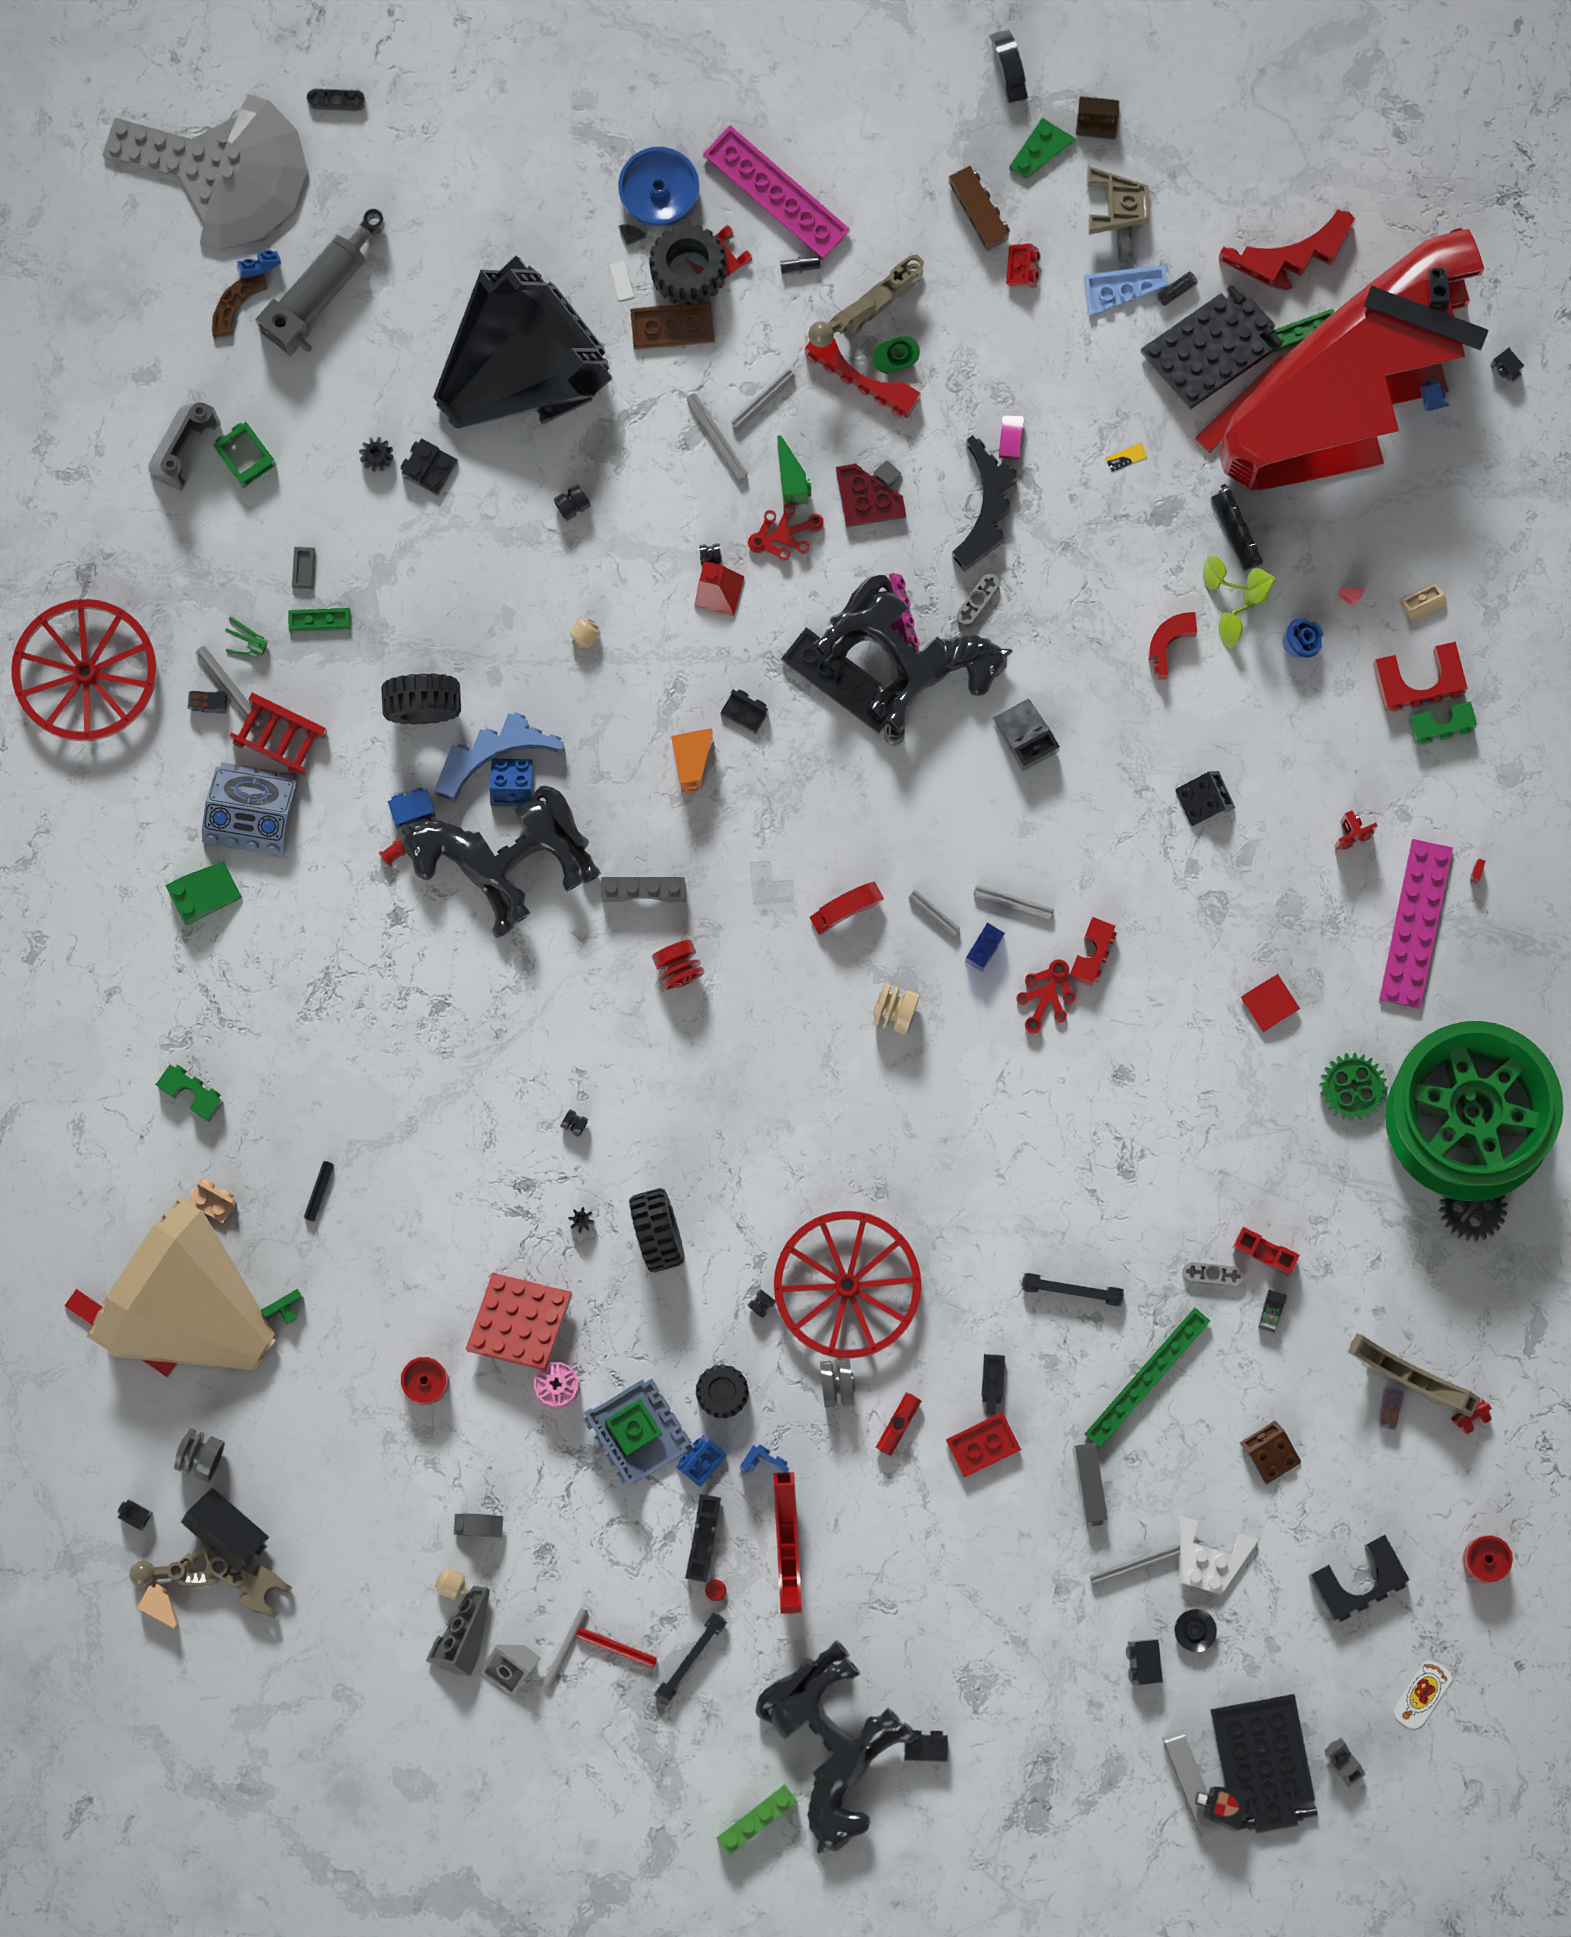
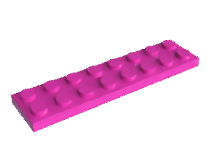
M731 125L703 153L705 159L822 260L850 232V228Z
M1416 839L1411 840L1379 996L1381 1001L1418 1009L1421 1008L1453 847Z

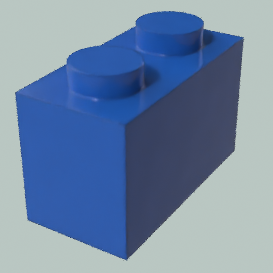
M417 788L412 790L411 794L405 796L398 794L391 797L392 800L388 801L396 828L436 816L427 789Z

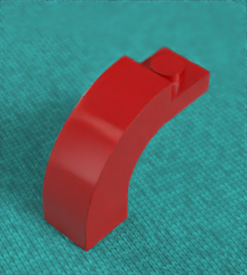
M1195 612L1172 616L1164 621L1155 631L1148 651V660H1156L1153 662L1154 674H1158V680L1167 679L1168 676L1166 649L1169 644L1179 638L1196 637L1197 624Z
M875 881L833 899L820 907L819 911L809 918L817 933L821 935L843 920L873 908L883 901L884 897Z

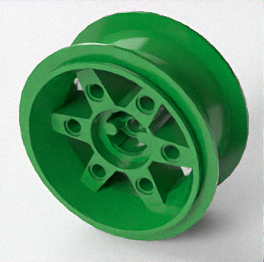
M1464 1021L1453 1023L1425 1036L1404 1059L1387 1098L1385 1110L1386 1131L1392 1150L1402 1167L1425 1188L1456 1200L1483 1201L1508 1194L1523 1185L1540 1167L1559 1134L1564 1109L1563 1094L1554 1067L1538 1046L1523 1034L1492 1022ZM1470 1058L1484 1059L1501 1067L1489 1078H1479ZM1445 1064L1450 1089L1422 1084L1430 1073ZM1460 1065V1068L1464 1073L1459 1072L1457 1070V1066ZM1504 1075L1508 1078V1082L1502 1083L1499 1078ZM1516 1081L1520 1083L1527 1096L1530 1110L1505 1101V1094ZM1429 1098H1431V1099H1433V1100H1435V1101H1437V1102H1436V1103H1435V1102H1431V1101L1429 1100ZM1459 1104L1463 1108L1461 1115L1463 1122L1460 1121L1456 1113V1106ZM1483 1108L1488 1116L1487 1124L1482 1118ZM1474 1110L1477 1113V1117H1470L1467 1111ZM1417 1112L1439 1119L1441 1129L1431 1142L1428 1141L1422 1131ZM1512 1118L1518 1120L1519 1123H1518V1122H1514V1121L1512 1120ZM1443 1134L1450 1142H1445L1442 1139ZM1497 1134L1525 1138L1524 1142L1515 1152L1503 1159ZM1488 1144L1491 1152L1485 1151L1483 1145ZM1457 1146L1471 1149L1477 1165L1463 1164L1446 1157V1155Z

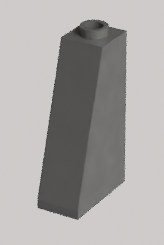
M1096 1442L1076 1445L1072 1449L1085 1523H1091V1527L1104 1525L1103 1521L1108 1520Z

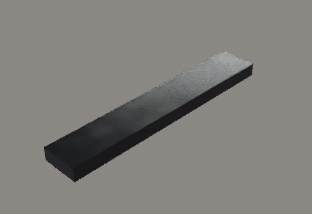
M1372 285L1363 305L1366 308L1480 351L1489 331L1483 327Z

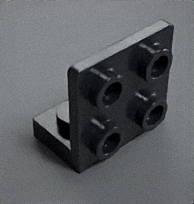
M1208 771L1175 789L1191 826H1195L1220 812H1229L1235 809V805L1219 771Z

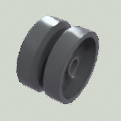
M841 1359L837 1362L838 1373H834L831 1361H821L820 1369L824 1407L836 1406V1393H840L843 1406L854 1405L853 1391H855L850 1359Z

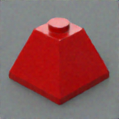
M704 561L694 606L734 616L744 576L725 566Z

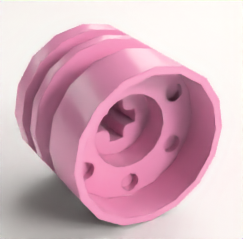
M551 1362L548 1364L546 1371L539 1370L534 1379V1389L537 1397L546 1406L564 1408L576 1400L580 1391V1382L570 1366L561 1362ZM556 1379H559V1383L562 1384V1386L557 1387V1390H554V1387L551 1385V1382H555Z

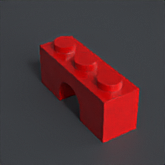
M1092 917L1084 940L1094 944L1096 953L1090 958L1077 955L1069 978L1090 986L1093 985L1094 981H1099L1102 973L1099 967L1101 962L1106 963L1110 953L1106 949L1109 943H1114L1117 932H1114L1115 925Z
M1245 1227L1241 1228L1232 1246L1233 1249L1287 1276L1292 1273L1300 1256L1283 1246H1277L1266 1241L1261 1235Z

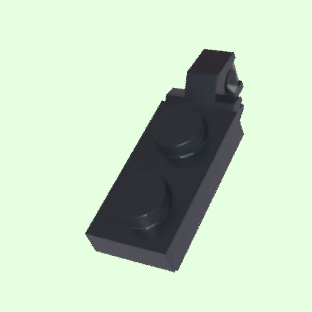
M984 1354L981 1397L982 1402H987V1414H995L996 1403H1001V1398H1003L1005 1355Z

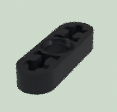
M312 89L307 94L308 105L312 109L360 111L366 105L364 94L358 90ZM315 95L319 96L317 103L313 101ZM325 95H327L328 104H325V101L322 100L325 99ZM335 95L342 97L341 103L337 105L331 103V98ZM345 96L348 97V100H347L348 105H345V104H346ZM355 97H359L361 101H358V104L355 105L353 101L349 100H355Z

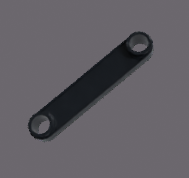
M1024 1273L1022 1278V1290L1038 1293L1040 1289L1105 1300L1107 1305L1120 1307L1124 1301V1289L1107 1287V1290L1048 1281L1040 1279V1275Z
M713 1612L704 1625L707 1629L666 1684L663 1681L654 1693L656 1699L662 1704L668 1705L677 1693L674 1689L712 1636L714 1634L718 1636L727 1624L724 1617Z

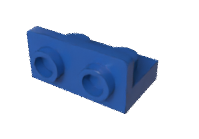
M702 1435L701 1438L694 1441L692 1449L680 1458L676 1468L701 1488L727 1454Z

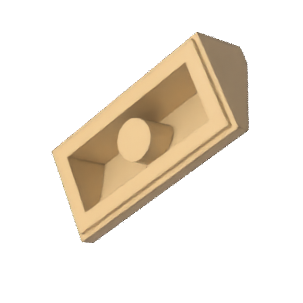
M1437 583L1400 600L1410 622H1414L1447 606L1446 595Z

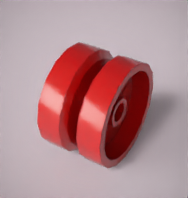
M418 1357L411 1360L404 1367L401 1373V1387L403 1392L413 1402L420 1405H431L445 1396L449 1387V1377L446 1369L437 1360L430 1357ZM422 1377H427L428 1382L421 1384L420 1380H423Z
M1492 1535L1478 1537L1469 1542L1464 1549L1462 1556L1463 1568L1468 1576L1477 1582H1497L1506 1577L1511 1570L1513 1563L1512 1551L1508 1544L1499 1537ZM1489 1555L1491 1557L1489 1560L1491 1563L1485 1561L1486 1556Z

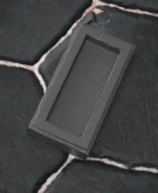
M294 547L292 588L313 589L315 548Z

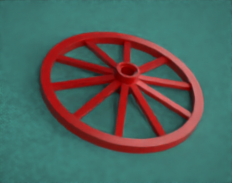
M77 599L63 602L47 609L27 626L14 650L11 677L18 702L37 726L62 739L94 741L117 734L132 724L144 711L151 699L156 684L157 662L153 645L147 633L129 613L108 602L93 599ZM84 609L110 613L115 618L88 661ZM78 610L82 661L75 656L50 626L49 620L60 614ZM121 620H123L136 632L142 644L96 664ZM43 626L75 666L25 653L26 647L33 635ZM144 650L146 652L148 663L146 681L98 672ZM22 659L74 674L23 690L21 681ZM90 669L91 672L88 676H81L82 670ZM96 679L142 687L144 690L135 706L125 714ZM75 681L47 721L35 712L26 698L27 696ZM83 684L84 731H71L53 725ZM90 684L121 718L112 725L91 731Z
M838 1211L814 1218L791 1236L781 1251L776 1264L774 1295L777 1309L783 1322L801 1343L813 1351L829 1357L855 1359L882 1351L893 1344L906 1331L918 1309L921 1296V1274L914 1251L896 1228L871 1214L857 1211ZM840 1220L860 1221L847 1273L844 1270L826 1223ZM866 1223L878 1227L895 1240L856 1275H853ZM820 1226L840 1276H837L794 1248L796 1244L806 1234ZM898 1246L901 1247L909 1262L912 1277L859 1281ZM790 1253L836 1283L782 1286L783 1272ZM845 1280L851 1281L854 1285L853 1289L850 1291L843 1290L841 1287L842 1282ZM913 1284L912 1298L905 1316L859 1289ZM836 1290L796 1324L789 1315L783 1298V1293ZM855 1295L899 1320L901 1323L890 1335L875 1343ZM841 1296L829 1347L812 1340L800 1330V1328ZM848 1298L865 1335L868 1347L853 1350L835 1349Z

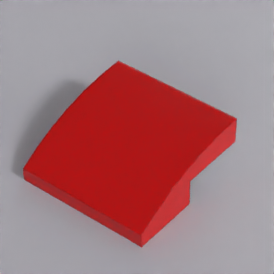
M1276 974L1241 996V999L1263 1032L1301 1009L1279 974Z

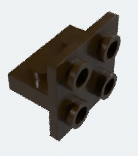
M1080 96L1076 136L1115 140L1119 117V100Z

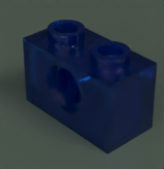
M987 922L966 956L965 962L983 972L1002 942L1005 933Z

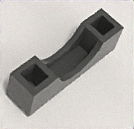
M601 877L602 902H624L632 899L685 902V878Z

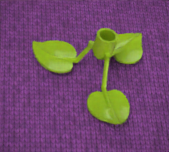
M1208 556L1203 571L1205 585L1210 590H1217L1220 584L1244 590L1243 598L1248 603L1243 607L1233 610L1231 614L1228 612L1223 613L1219 620L1218 631L1220 638L1228 649L1234 650V646L1240 640L1243 631L1242 621L1236 614L1245 609L1253 608L1254 604H1265L1276 577L1268 574L1263 569L1254 568L1247 577V587L1229 583L1223 580L1227 574L1224 562L1217 556Z

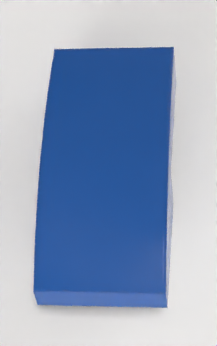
M265 250L264 252H257V260L244 259L243 261H237V270L241 278L255 276L276 268L281 264V259L277 251Z

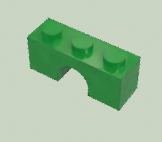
M1466 702L1451 706L1448 710L1450 722L1444 725L1434 721L1431 711L1412 715L1408 721L1414 743L1426 745L1432 743L1433 739L1441 738V740H1447L1452 738L1453 734L1461 733V735H1468L1473 733L1477 722L1472 703Z
M169 1064L155 1085L174 1099L181 1091L192 1090L195 1094V1099L190 1109L210 1122L223 1103L219 1098L221 1094L212 1088L208 1091L202 1087L204 1083L195 1076L192 1079L186 1076L187 1071L179 1065L173 1067Z

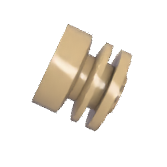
M886 983L884 989L879 993L874 1008L873 1025L878 1026L882 1017L885 1018L883 1028L886 1029L889 1022L894 1021V1032L907 1035L920 994L907 990L903 998L898 997L899 987L896 986L892 995L889 994L891 984Z

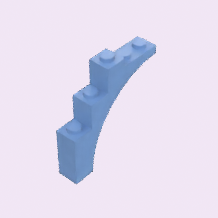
M508 713L500 736L492 729H480L472 751H469L470 748L461 744L451 746L436 784L435 794L456 801L462 787L472 774L492 759L512 751L524 749H544L562 754L564 742L556 735L550 734V736L542 734V731L537 728L531 727L527 729L529 723L524 715Z

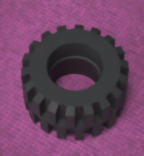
M726 1364L714 1365L700 1375L696 1384V1398L700 1407L706 1414L714 1418L726 1419L731 1416L733 1417L743 1410L748 1401L749 1389L747 1380L733 1366H727ZM726 1379L733 1384L735 1394L730 1402L718 1404L712 1400L710 1387L716 1380Z

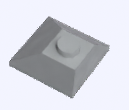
M496 1645L480 1673L514 1697L533 1672L541 1657L525 1645Z

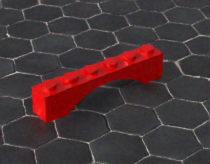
M835 338L825 347H817L811 341L805 347V354L808 360L813 363L818 362L823 365L827 372L831 374L836 373L841 376L840 379L848 385L852 383L858 387L857 390L866 396L868 394L871 395L879 405H887L899 417L904 416L908 418L920 400L921 393L904 382H880L860 374L844 359Z

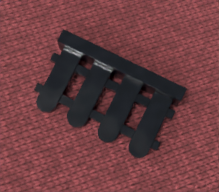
M1226 484L1220 486L1219 494L1212 496L1210 500L1245 572L1263 564V560L1241 515V511L1233 498L1231 489Z

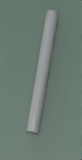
M580 1607L543 1683L544 1686L551 1689L577 1632L585 1619L587 1610Z

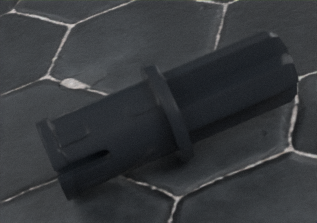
M798 257V259L780 261L781 274L798 271L802 273L804 270L821 268L820 258L800 259Z

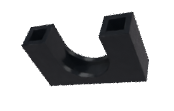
M1386 1535L1364 1545L1377 1570L1376 1583L1366 1594L1354 1595L1345 1591L1338 1582L1330 1565L1308 1575L1333 1621L1338 1619L1339 1622H1342L1351 1617L1350 1612L1356 1609L1358 1612H1361L1370 1607L1368 1604L1370 1601L1376 1599L1379 1602L1388 1597L1387 1592L1393 1589L1398 1592L1407 1587L1406 1582L1410 1579Z

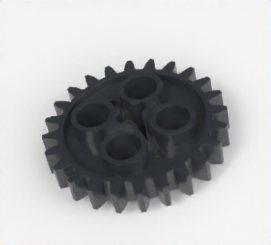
M1505 1195L1481 1201L1465 1221H1461V1218L1476 1201L1456 1200L1443 1196L1445 1199L1439 1200V1204L1444 1205L1439 1208V1212L1445 1213L1440 1219L1448 1221L1444 1227L1451 1226V1234L1456 1231L1459 1232V1239L1462 1235H1466V1241H1469L1471 1236H1473L1475 1242L1478 1241L1479 1236L1486 1240L1487 1233L1492 1237L1495 1234L1494 1230H1500L1499 1224H1504L1505 1222L1501 1216H1506L1508 1213L1502 1210L1508 1206V1203L1502 1202L1506 1197ZM1483 1203H1490L1493 1210H1485ZM1453 1205H1461L1463 1212H1456ZM1470 1218L1478 1219L1480 1225L1473 1226L1470 1223Z

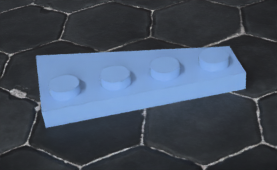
M1165 265L1084 275L1089 316L1166 287Z

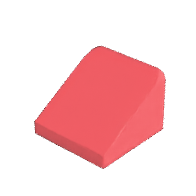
M1341 587L1338 596L1352 606H1355L1365 589Z

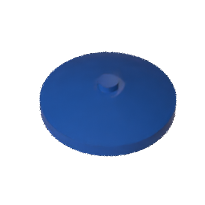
M667 147L647 148L634 154L623 166L618 180L619 197L625 210L635 220L649 226L672 225L684 219L694 208L699 196L698 174L692 162L679 151Z

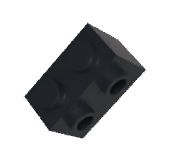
M1159 1639L1127 1642L1126 1656L1130 1662L1128 1677L1132 1681V1685L1162 1683Z

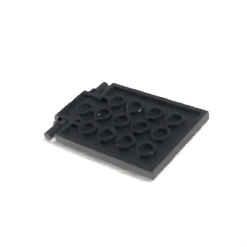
M1230 285L1226 291L1232 296L1236 306H1233L1220 293L1141 348V354L1190 410L1272 353V349L1261 337L1264 336L1266 339H1270L1277 348L1283 344V341L1275 334V323L1251 296L1246 298L1233 285Z
M1295 1694L1210 1709L1224 1785L1227 1788L1249 1790L1244 1814L1252 1812V1817H1247L1246 1820L1242 1821L1240 1830L1255 1829L1257 1834L1298 1826V1821H1303L1304 1818L1318 1816L1316 1807L1303 1810L1301 1808L1295 1809V1804L1316 1801Z

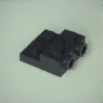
M421 438L419 442L415 441L410 449L412 455L409 460L405 459L400 467L402 470L401 474L403 478L439 496L458 459Z

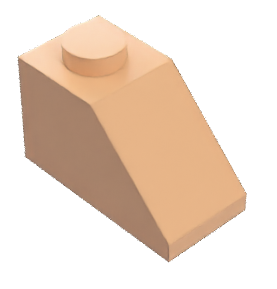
M158 1584L155 1587L149 1585L137 1608L177 1629L179 1623L172 1598L166 1594L168 1589Z

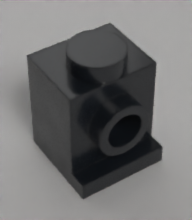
M1509 347L1495 357L1490 365L1492 368L1497 367L1501 377H1506L1508 381L1512 380L1513 382L1522 375L1521 372L1524 368L1523 363Z

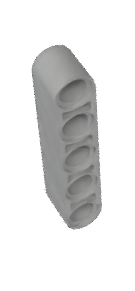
M1183 1730L1163 1737L1165 1748L1201 1837L1221 1830V1825L1203 1817L1205 1807L1195 1804L1198 1792L1208 1794Z

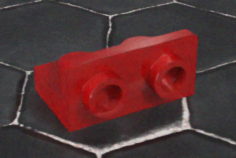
M1032 243L1009 245L1006 284L1008 286L1028 285L1031 288L1037 287V281L1039 280L1038 262H1040L1041 254L1039 249Z

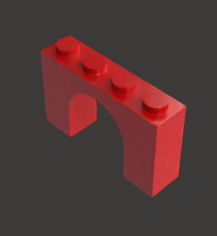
M1456 641L1435 646L1433 653L1438 668V681L1433 687L1426 690L1413 689L1403 681L1396 655L1375 659L1373 666L1385 711L1398 712L1403 710L1405 706L1411 705V708L1422 706L1423 702L1427 701L1438 703L1443 701L1445 697L1451 696V699L1462 697L1468 687Z

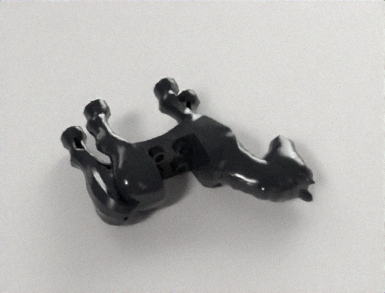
M875 575L868 577L852 593L843 611L830 618L829 621L833 627L827 629L824 635L813 643L815 650L826 658L823 661L825 667L833 675L838 676L844 669L843 661L848 651L854 645L863 641L879 644L890 657L898 677L886 685L879 686L874 691V700L870 701L866 708L876 719L881 721L886 715L888 700L894 694L903 690L902 693L892 700V712L885 717L887 724L898 733L905 727V712L911 702L925 688L940 682L950 672L966 667L970 693L973 696H984L989 691L993 680L1007 668L1006 659L1013 652L1012 649H1001L998 645L992 643L990 639L981 638L976 635L942 640L936 636L916 654V649L910 643L906 644L901 638V633L897 629L890 627L909 606L899 596L895 595L887 576Z
M540 786L530 801L514 809L529 836H520L515 840L516 844L508 847V845L502 847L497 851L498 855L496 856L479 831L475 833L464 831L461 827L444 823L441 820H427L415 827L402 825V833L405 835L402 839V847L412 859L416 876L422 880H430L435 875L437 862L441 855H445L455 862L462 872L483 891L495 913V924L492 931L496 938L510 932L514 928L513 925L521 922L531 914L524 905L525 894L523 891L515 887L506 878V875L530 854L547 850L558 859L564 874L562 885L566 892L576 888L581 883L587 884L601 875V871L594 864L591 855L585 851L589 845V840L578 831L573 812L565 797L553 787ZM500 891L508 898L510 906L504 901Z
M837 1640L831 1644L829 1649L820 1653L816 1661L811 1658H805L797 1671L778 1679L759 1695L755 1711L757 1717L774 1725L775 1730L784 1740L809 1721L810 1724L808 1726L816 1735L819 1733L824 1739L822 1741L823 1745L830 1752L834 1751V1754L813 1772L815 1777L813 1782L814 1789L811 1792L807 1817L809 1829L817 1841H819L817 1846L818 1854L825 1853L827 1850L839 1851L851 1838L864 1834L869 1830L870 1817L864 1812H851L842 1808L849 1790L858 1783L867 1771L870 1763L884 1750L897 1743L911 1745L919 1740L916 1732L907 1723L902 1724L899 1717L890 1708L885 1709L881 1716H870L866 1719L864 1727L855 1739L836 1725L826 1714L821 1704L822 1696L826 1690L843 1679L853 1680L860 1675L858 1668L848 1659L850 1654ZM842 1661L839 1665L833 1664L834 1662ZM883 1730L877 1739L870 1742L876 1733Z

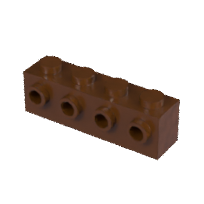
M968 166L950 175L948 184L986 251H989L1008 241L1010 229L1005 221H1001L999 217L1000 211L996 204L992 205L988 189L982 187L979 173L977 170L973 171L971 166Z

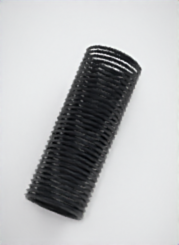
M1189 271L1158 292L1157 298L1162 305L1166 306L1182 295L1184 291L1186 292L1197 285L1198 281L1194 274Z

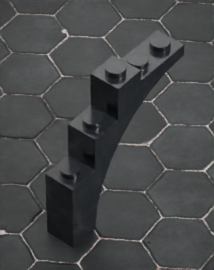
M973 435L966 440V447L974 457L980 471L983 486V502L973 529L966 539L952 551V558L964 572L1003 543L1004 533L998 525L994 526V524L1010 513L1011 503L1005 495L1001 496L1000 494L1017 482V472L1012 465L1008 466L1005 461L998 466V461L994 455H989L985 451L986 447L981 439H976Z

